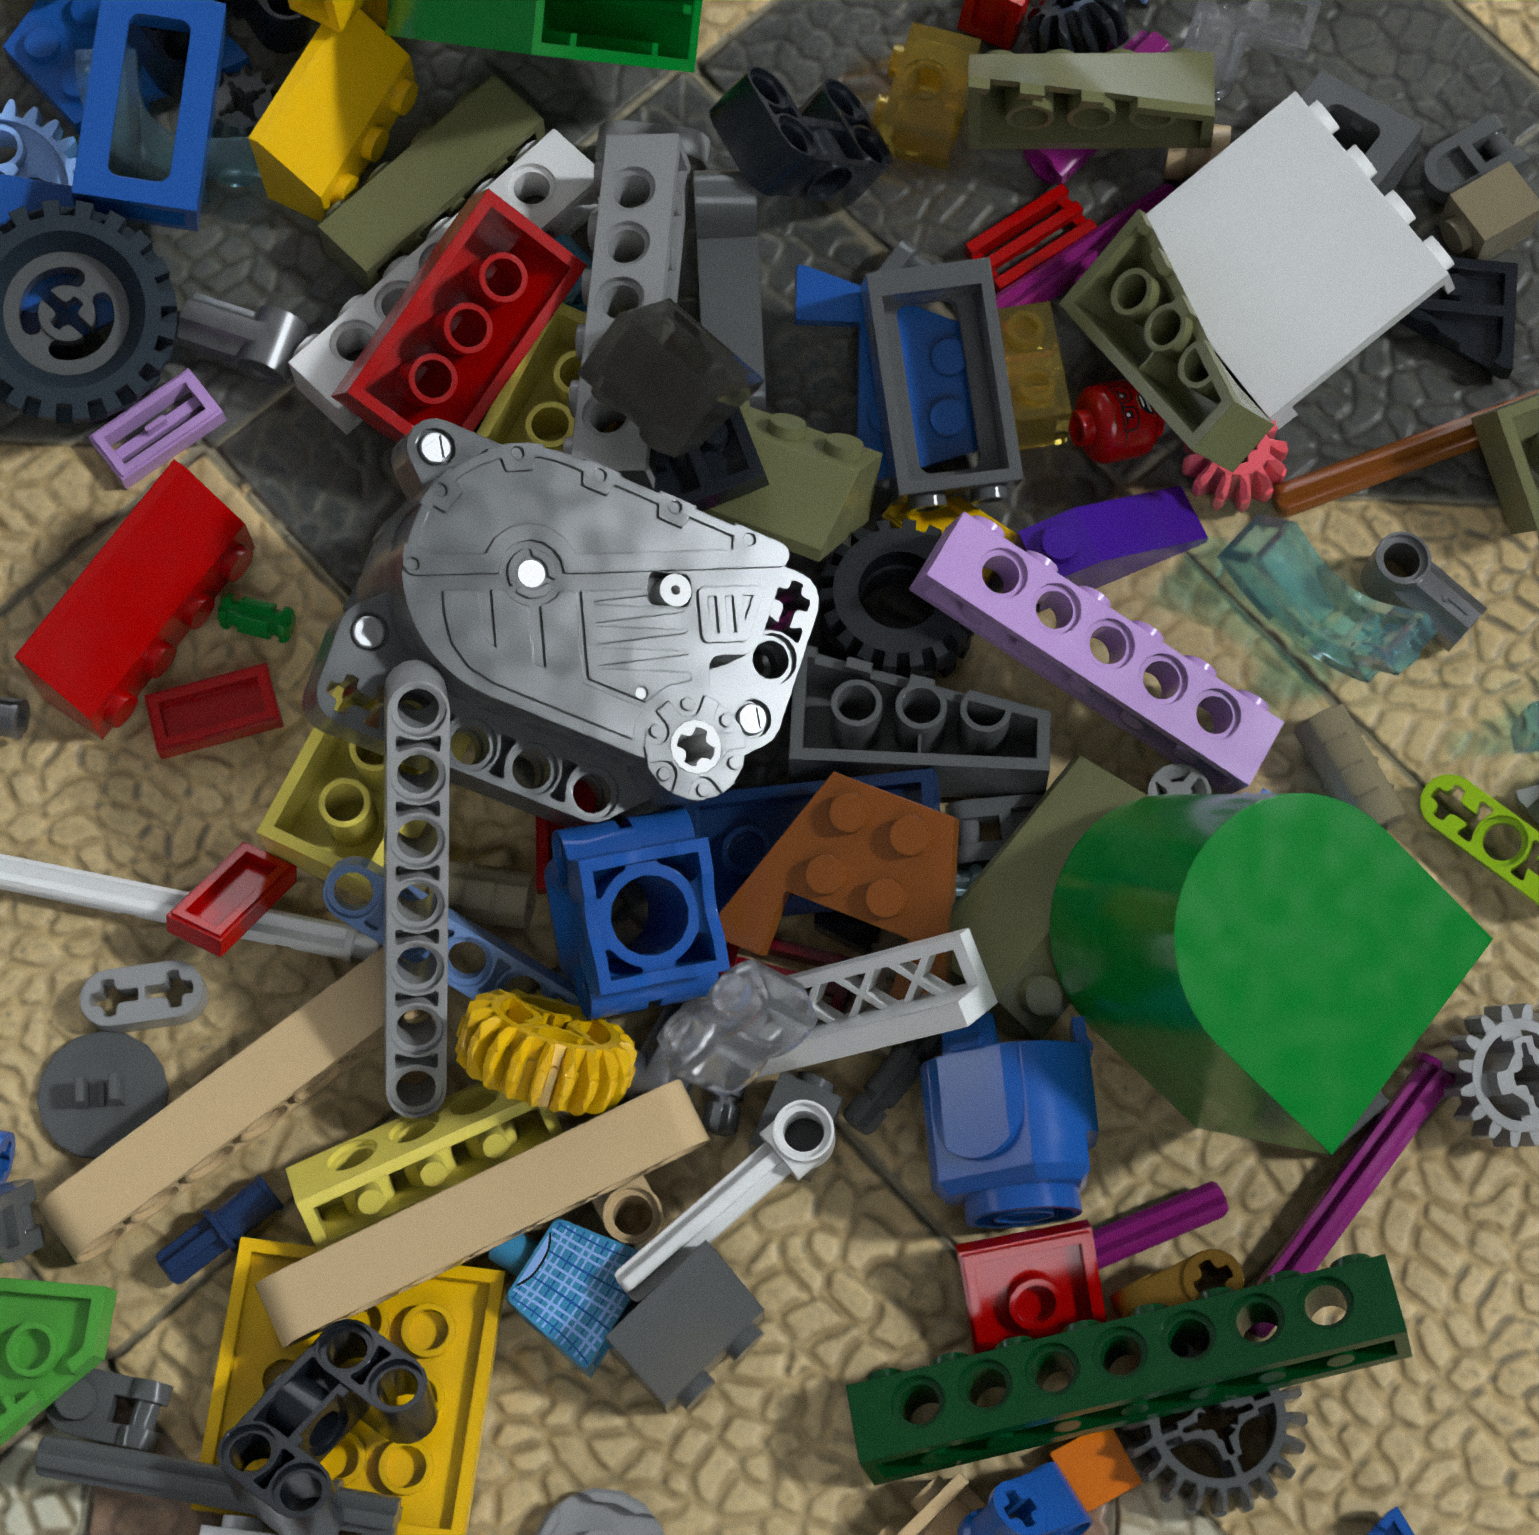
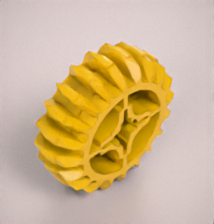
M497 989L490 991V993L477 994L475 999L469 1002L466 1015H462L456 1036L459 1037L455 1048L457 1053L456 1061L466 1069V1073L472 1079L483 1081L486 1089L498 1090L504 1093L507 1099H517L526 1102L530 1108L534 1106L548 1108L553 1113H557L560 1110L567 1111L575 1116L583 1115L585 1112L598 1115L603 1114L604 1111L616 1108L626 1094L627 1088H630L636 1070L634 1063L638 1052L634 1049L635 1042L627 1034H624L619 1025L608 1023L606 1018L587 1021L585 1016H583L580 1006L566 1003L562 998L553 999L545 997L539 992L527 994L518 989L511 990L510 992Z

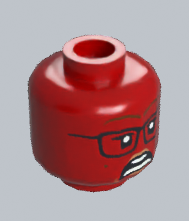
M1126 378L1086 387L1080 392L1076 400L1075 410L1071 411L1068 416V431L1072 442L1076 447H1082L1084 453L1092 461L1099 464H1109L1146 455L1151 452L1157 438L1162 435L1165 420Z

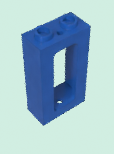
M100 0L71 190L74 207H76V200L93 203L95 211L108 215L111 210L126 218L128 222L198 232L227 33L226 3L216 2L215 0ZM130 24L190 33L171 170L169 176L163 181L118 176L113 174L108 168Z

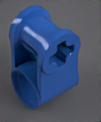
M1053 1461L1043 1464L1025 1475L1003 1481L996 1486L990 1493L988 1505L971 1512L960 1522L957 1535H1082L1092 1526L1093 1520L1057 1462Z

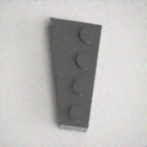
M807 645L793 685L789 784L827 780L833 771L847 777L933 768L939 776L940 797L990 798L1022 794L1043 796L1046 792L1050 771L1051 711L970 689L964 694L935 686L934 679L911 674L909 679L873 669V663L848 656L847 661L821 655L818 654V648Z

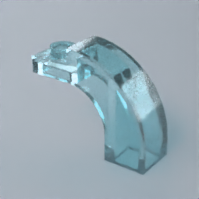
M126 48L110 160L128 177L163 181L170 174L176 134L159 125L146 110L141 62L136 48ZM75 50L77 86L83 108L93 50ZM248 137L211 138L202 203H210L209 180H219V183L224 186L241 187L255 183V178H261Z
M1257 514L1217 556L1243 594L1274 626L1322 663L1356 680L1369 683L1379 671L1398 676L1405 668L1417 660L1421 650L1438 632V629L1426 612L1373 600L1348 585L1321 559L1296 521Z

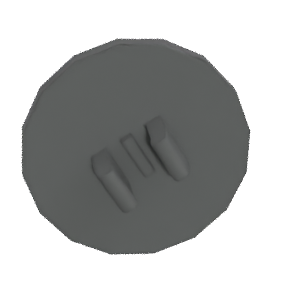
M98 1031L75 1038L54 1054L41 1075L37 1103L42 1125L57 1145L80 1158L96 1159L164 1109L168 1102L169 1086L164 1066L148 1045L126 1033Z

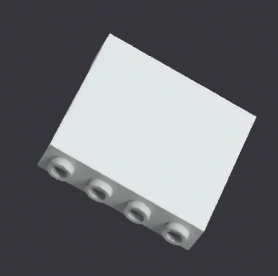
M1296 91L1146 213L1213 350L1271 421L1276 420L1278 430L1298 415L1292 406L1442 287L1447 294L1455 289L1450 274L1447 271L1454 265V262L1445 249L1432 235L1422 242L1409 226L1416 217L1402 198L1394 190L1385 196L1370 180L1378 172L1369 159L1355 144L1346 151L1332 135L1340 127L1331 114L1318 100L1308 106Z

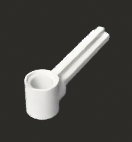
M797 1100L784 1106L777 1114L775 1120L759 1133L764 1143L616 1270L614 1275L616 1281L627 1295L635 1302L640 1303L705 1240L709 1243L715 1240L788 1175L792 1174L797 1180H800L812 1168H816L826 1162L835 1147L834 1124L828 1111L820 1104L810 1100ZM802 1118H809L818 1122L824 1130L821 1143L815 1149L807 1152L796 1151L785 1141V1134L790 1124Z

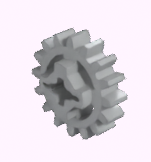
M1526 1003L1484 1007V1015L1467 1016L1463 1019L1469 1035H1451L1449 1043L1459 1053L1457 1060L1442 1061V1068L1450 1073H1454L1456 1082L1443 1089L1444 1095L1460 1098L1462 1104L1457 1108L1453 1116L1456 1121H1475L1471 1136L1475 1139H1492L1494 1147L1517 1148V1146H1539V1013H1533L1532 1005Z

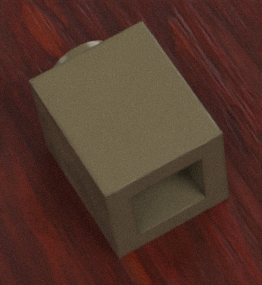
M1508 161L1449 195L1438 222L1441 235L1449 249L1456 254H1461L1463 258L1489 260L1532 235L1539 220V199L1512 163Z

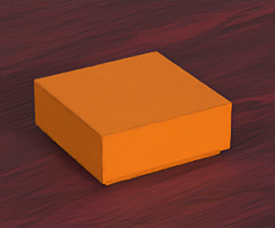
M1114 1429L1080 1436L1047 1455L1051 1462H1057L1088 1513L1142 1484Z

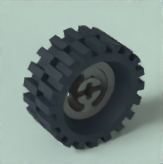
M59 199L41 201L42 208L26 212L25 207L22 206L9 212L11 220L0 226V402L9 409L12 407L23 413L26 418L42 423V420L56 422L58 426L76 427L75 423L91 421L92 425L108 421V416L121 410L123 412L138 403V399L147 391L151 392L160 381V375L165 365H168L170 362L177 333V302L175 289H173L170 281V272L163 258H159L152 249V242L140 229L137 233L126 225V218L111 210L108 215L95 211L93 203L76 200V207L60 206ZM59 274L77 275L85 279L84 283L79 287L61 285L54 287L50 291L52 297L66 309L73 307L75 303L81 306L78 311L79 319L92 333L95 331L97 324L94 308L95 302L99 299H107L112 304L114 311L113 327L105 343L94 353L76 360L58 359L51 356V351L56 346L71 348L80 346L85 342L83 336L68 324L60 330L55 328L54 326L58 321L56 314L43 300H41L38 307V318L41 324L40 331L37 334L29 335L24 332L22 324V310L29 293L43 280Z

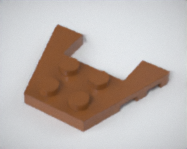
M833 771L719 913L725 941L756 954L767 956L791 893L909 939V943L951 932L952 904H955L959 819ZM953 950L936 954L930 969L931 974L948 983L949 969H952ZM920 959L912 960L911 962L918 965ZM897 973L889 995L896 1000L905 999L912 981ZM923 988L920 995L930 992Z

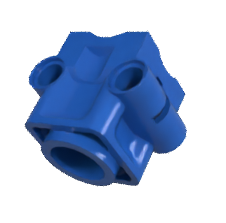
M679 807L625 817L622 826H618L614 820L559 829L553 832V858L547 863L544 878L559 966L562 975L567 980L575 983L578 1002L587 1021L645 1010L648 1008L649 1002L652 1001L657 1007L714 996L718 993V972L730 970L725 935L716 905L714 870L708 837H695L690 815L685 808ZM634 880L643 889L648 902V915L642 932L631 943L623 945L616 937L611 924V907L617 893L629 881Z

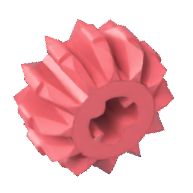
M1276 420L1271 421L1274 424L1272 429L1244 459L1245 463H1241L1233 473L1192 451L1184 442L1183 449L1189 456L1183 460L1182 472L1183 476L1196 478L1192 486L1194 497L1211 492L1214 494L1212 505L1215 511L1224 506L1226 499L1233 500L1240 513L1248 509L1251 498L1263 504L1267 502L1274 490L1272 485L1281 484L1287 472L1285 465L1282 463L1288 453L1287 442L1274 439L1278 430Z

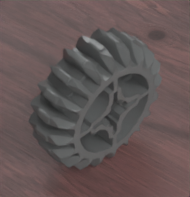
M1192 1339L1188 1340L1179 1347L1177 1355L1182 1358H1195L1207 1349L1209 1342L1200 1339V1350L1196 1351ZM1289 1386L1281 1391L1275 1389L1256 1394L1253 1397L1250 1395L1209 1405L1214 1415L1225 1413L1228 1416L1239 1411L1243 1412L1221 1430L1226 1436L1224 1441L1218 1438L1214 1430L1202 1431L1200 1428L1184 1433V1431L1190 1430L1206 1414L1201 1407L1189 1410L1187 1418L1162 1430L1159 1418L1121 1426V1430L1128 1433L1142 1432L1144 1439L1128 1446L1126 1453L1129 1459H1137L1149 1453L1153 1463L1143 1469L1139 1477L1146 1484L1155 1479L1160 1472L1169 1479L1159 1495L1160 1499L1164 1502H1170L1177 1495L1180 1487L1188 1490L1184 1503L1186 1513H1197L1202 1505L1203 1496L1206 1495L1210 1497V1510L1213 1517L1221 1518L1227 1514L1228 1495L1230 1494L1241 1513L1249 1512L1254 1508V1499L1250 1490L1251 1486L1261 1497L1270 1500L1278 1494L1275 1483L1267 1473L1270 1472L1284 1480L1291 1479L1295 1474V1468L1290 1462L1280 1456L1281 1452L1289 1455H1300L1305 1451V1442L1297 1437L1286 1434L1287 1429H1297L1308 1423L1305 1413L1286 1412L1285 1404L1292 1403L1302 1395L1299 1386ZM1265 1415L1267 1436L1263 1451L1255 1465L1249 1471L1244 1472L1239 1456L1243 1454L1238 1439L1240 1428L1242 1425L1250 1423L1253 1419ZM1191 1445L1200 1447L1208 1453L1214 1467H1220L1224 1478H1212L1193 1472L1181 1464L1170 1452V1449Z

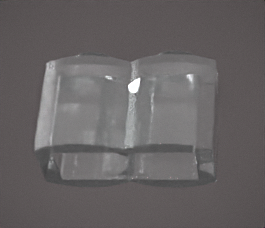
M752 959L741 962L725 972L711 987L706 998L690 1002L674 1013L660 1030L657 1039L670 1074L716 1095L727 1096L740 1091L750 1084L760 1074L770 1058L782 1056L801 1044L811 1033L818 1019L803 984Z

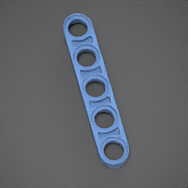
M361 856L347 857L338 861L331 868L323 886V900L328 910L338 919L384 946V868L372 860ZM347 873L364 875L373 887V896L368 902L361 905L348 904L339 897L336 891V881ZM413 885L407 886L399 894L404 899L410 901L422 900L429 896ZM448 907L449 986L474 1000L477 994L490 993V991L497 989L505 991L506 983L516 976H528L539 983L543 996L553 999L562 998L566 1003L580 1006L574 983ZM470 941L483 949L486 963L479 971L463 973L452 966L449 960V950L457 943ZM414 947L407 949L400 956L412 963H416L428 958L432 952L425 948Z

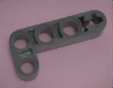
M739 168L693 171L703 376L724 368L734 394L747 399L750 402V407L767 412L756 189L745 179Z

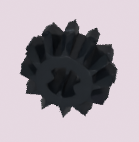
M1041 0L1039 6L1033 8L1027 15L1029 22L1027 28L1030 34L1028 40L1034 54H1045L1056 49L1070 50L1074 53H1107L1108 51L1118 49L1119 46L1124 45L1130 38L1128 20L1126 18L1128 13L1123 0Z

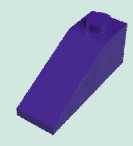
M1176 486L1072 508L1019 530L1015 545L1024 551L1031 550L1048 557L1056 564L1058 568L1057 573L1075 585H1084L1096 589L1207 543L1208 536L1182 486ZM1036 604L1039 612L1049 609L1045 604Z

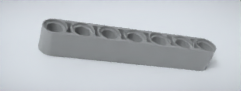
M416 659L404 661L394 667L387 676L384 687L383 1065L388 1103L398 1114L414 1119L427 1117L437 1111L444 1102L447 1091L450 707L445 680L437 667L427 661ZM414 689L427 690L435 696L429 706L420 710H410L399 703L403 694ZM413 755L427 756L434 761L431 768L422 774H407L399 768L403 760ZM413 820H423L433 826L428 834L420 838H409L399 832L404 824ZM413 884L426 885L432 889L429 896L418 901L406 900L399 895L404 888ZM414 947L425 948L432 952L428 958L416 963L406 962L400 958L404 951ZM414 1009L425 1010L430 1013L426 1020L415 1024L406 1023L399 1019L404 1013ZM417 1070L429 1074L427 1079L415 1084L400 1080L404 1074Z

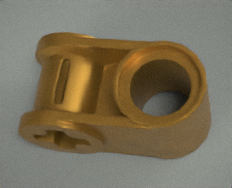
M1207 1249L1165 1270L1153 1272L1136 1280L1111 1295L1109 1299L1119 1318L1128 1317L1129 1312L1146 1304L1161 1303L1169 1307L1194 1301L1195 1297L1199 1294L1195 1287L1199 1284L1202 1276L1200 1269L1207 1268L1213 1276L1224 1273L1228 1281L1223 1287H1231L1234 1290L1243 1289L1244 1275L1241 1265L1232 1255L1223 1250Z

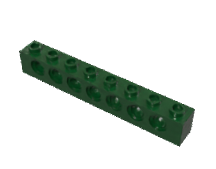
M1357 1253L1336 1259L1329 1268L1304 1274L1297 1270L1280 1271L1266 1277L1262 1284L1234 1290L1231 1287L1211 1288L1198 1294L1194 1301L1168 1307L1161 1303L1142 1305L1130 1311L1128 1317L1104 1323L1097 1320L1076 1321L1065 1326L1059 1334L1039 1339L1029 1336L1007 1338L999 1342L994 1350L973 1355L962 1352L945 1353L933 1358L928 1366L904 1372L895 1368L876 1370L866 1375L863 1382L846 1385L859 1464L875 1486L1413 1356L1386 1255L1370 1257L1367 1254ZM1336 1306L1346 1311L1341 1320L1331 1325H1320L1311 1320L1313 1315L1323 1307ZM1266 1322L1277 1326L1275 1333L1265 1341L1253 1342L1244 1338L1245 1332L1254 1324ZM1203 1339L1209 1342L1207 1349L1195 1358H1182L1176 1355L1179 1347L1188 1340ZM1135 1355L1141 1358L1137 1368L1128 1374L1116 1375L1109 1372L1113 1362L1122 1356ZM1059 1371L1073 1373L1071 1382L1065 1388L1058 1391H1046L1043 1389L1046 1379L1053 1373ZM993 1387L1006 1389L1003 1399L998 1404L988 1408L976 1406L980 1395L984 1391ZM927 1403L939 1404L938 1412L930 1421L922 1424L911 1423L913 1413L920 1406Z

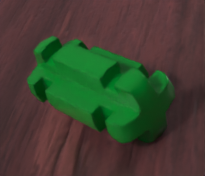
M227 593L220 602L217 621H219L223 629L228 630L234 625L239 633L270 640L275 635L279 637L278 642L286 643L293 634L296 615L294 610L288 606H285L280 611L276 609L277 604L247 596H243L239 601L235 599L234 593Z

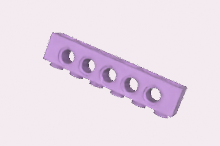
M964 511L945 528L909 588L910 591L1173 763L1188 764L1199 769L1208 779L1210 787L1219 793L1232 794L1250 786L1284 724V721L1268 712L1269 706L1263 699L1249 691L1233 689L1218 679L1215 669L1204 660L1191 655L1183 656L1163 642V635L1151 625L1137 620L1130 621L1110 608L1111 602L1101 592L1088 586L1075 585L1057 573L1058 568L1056 564L1048 557L1035 551H1024L1004 538V531L993 521L979 515L971 516ZM983 568L991 569L1001 577L1004 585L1003 594L996 593L986 586L982 577ZM1037 603L1047 605L1054 612L1057 621L1056 629L1045 626L1039 620L1036 613ZM1091 637L1100 640L1107 647L1109 652L1108 664L1100 662L1093 656L1090 649ZM1144 672L1152 674L1159 681L1162 689L1160 699L1153 697L1146 690L1143 682ZM1197 707L1205 709L1211 715L1214 722L1213 733L1205 731L1198 723L1196 716Z

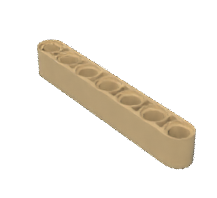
M384 946L71 1176L43 1199L38 1207L39 1212L76 1263L88 1262L111 1248L383 1045ZM400 956V958L403 959L404 961L410 962V961H408V960H406L405 958H403V957ZM419 1009L410 1010L399 1019L406 1023H412L426 1013V1011Z
M674 1080L263 1278L255 1284V1288L282 1348H286L321 1333L334 1322L358 1315L705 1145L710 1141V1138L682 1080Z

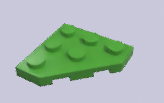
M0 1277V1446L105 1359L117 1295L116 1290L106 1286Z

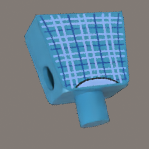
M556 1218L540 1242L524 1233L491 1249L488 1259L517 1276L505 1297L508 1305L577 1369L589 1378H592L610 1349L605 1336L638 1304L617 1283L614 1275L616 1270L639 1250L563 1219Z

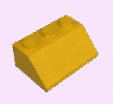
M361 9L356 12L341 33L323 24L319 26L248 137L267 197L318 222H322L324 215L332 205L342 199L348 200L358 191L359 178L370 161L375 163L381 158L388 144L391 127L399 115L405 116L411 110L418 94V84L415 80L410 55L389 35H385V31Z

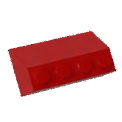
M489 188L471 196L331 397L378 432L396 442L415 425L431 418L446 420L473 432L588 265Z
M173 459L14 656L43 700L102 740L113 727L119 728L133 714L138 703L137 696L152 678L157 679L169 669L177 653L176 647L190 629L197 630L208 620L215 606V598L228 581L234 582L238 580L248 569L253 558L255 545L246 524L184 465Z

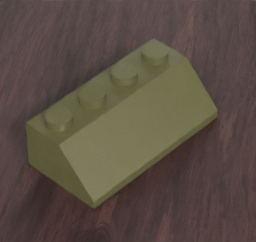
M670 374L669 389L691 380L681 375ZM735 395L769 485L702 512L729 524H740L783 543L788 551L818 562L850 537L851 533L868 522L883 453L864 447L863 442L855 436L844 433L827 434L807 427L806 422L798 416L787 413L770 414L750 407V402L747 399ZM617 422L613 432L622 427L625 422Z
M1081 755L1073 757L952 907L951 932L969 927L998 1001L987 1012L993 1013L995 1026L1006 1036L1027 1040H1042L1071 1002L1063 990L1055 970L1049 936L1051 902L1057 879L1069 853L1082 835L1095 822L1116 807L1148 796ZM953 950L952 969H949L948 981L953 986L965 984L966 981Z

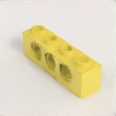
M480 1081L445 1097L440 1108L427 1117L418 1119L404 1116L399 1117L285 1169L296 1206L317 1250L320 1251L564 1132L556 1113H553L548 1108L540 1106L530 1108L526 1102L517 1099H507L504 1093L498 1090H488L483 1085V1081Z

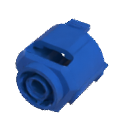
M986 1012L968 1027L942 1033V1056L926 1061L919 1068L931 1190L948 1205H964L966 1225L983 1229L1024 1228L1058 1223L1082 1214L1080 1194L1086 1188L1091 1169L1088 1149L1096 1146L1099 1135L1090 1059L1093 1055L1094 1047L1087 1036L1085 1016L1071 1017L1069 1027L1071 1042L1029 1040L999 1043L993 1013Z

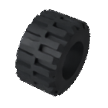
M887 519L876 522L875 533L868 534L863 527L851 533V547L843 543L837 546L833 551L832 565L826 564L824 568L822 589H820V630L823 641H829L828 654L830 657L847 661L848 656L873 663V669L909 679L911 674L935 680V673L937 672L946 678L956 669L957 657L964 659L970 649L971 636H974L973 631L935 606V612L932 616L915 627L906 629L889 628L874 621L861 605L869 594L883 586L901 584L911 587L941 537L942 530L929 525L924 533L916 530L917 520L903 519L902 528H891L890 521Z

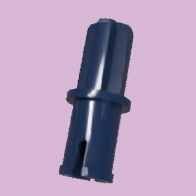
M258 1174L252 1182L236 1192L213 1211L208 1207L204 1208L202 1212L205 1217L158 1251L156 1255L158 1265L176 1285L183 1284L230 1248L233 1253L238 1250L236 1242L240 1240V1237L246 1236L276 1211L282 1210L284 1206L261 1175Z

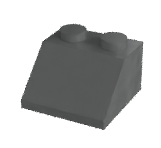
M705 1240L615 1326L605 1338L612 1355L669 1414L679 1403L685 1410L694 1406L716 1382L709 1375L710 1372L728 1355L734 1362L739 1361L760 1341L764 1333L758 1326L765 1320L764 1308L724 1259Z

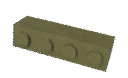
M495 74L481 86L469 88L457 100L453 110L436 124H428L423 127L413 138L411 146L392 162L387 161L380 164L369 176L367 184L348 200L342 199L329 208L322 222L317 226L326 255L365 292H368L382 280L384 272L395 259L403 255L409 256L426 241L430 230L437 222L445 217L456 215L484 181L490 178L497 179L514 163L517 154L526 144L533 140L540 141L546 135L544 119Z

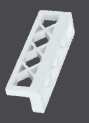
M968 927L752 985L744 991V994L763 1040L740 1055L748 1079L752 1080L965 1028L995 1006L998 1001ZM954 950L966 983L951 986L931 974L930 969L936 954ZM916 959H920V962H919L918 965H916L915 963H913V962H911V961H912V960H916ZM889 967L912 981L905 999L896 1000L875 987L882 968ZM866 973L864 979L858 977L857 975ZM834 981L857 995L850 1013L843 1014L821 1000L828 982ZM812 987L810 993L805 991L804 989ZM923 988L930 992L920 995ZM782 995L803 1008L796 1027L782 1030L771 1002V997ZM868 1002L875 1006L866 1009ZM815 1016L821 1019L820 1021L813 1022Z

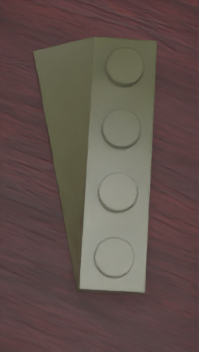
M1177 48L1168 52L1136 53L1129 49H1114L1107 53H1074L1070 50L1056 49L1045 54H1014L1007 50H993L985 54H969V149L1211 148L1215 121L1214 52H1196L1188 48Z
M1138 209L1061 300L1059 305L1192 451L1233 473L1272 429L1274 424L1239 388L1216 356L1146 213Z

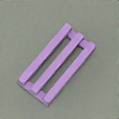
M188 368L89 435L88 439L127 490L227 420L222 409ZM189 392L194 395L166 416L161 415L144 427V431L116 450H113L111 447Z

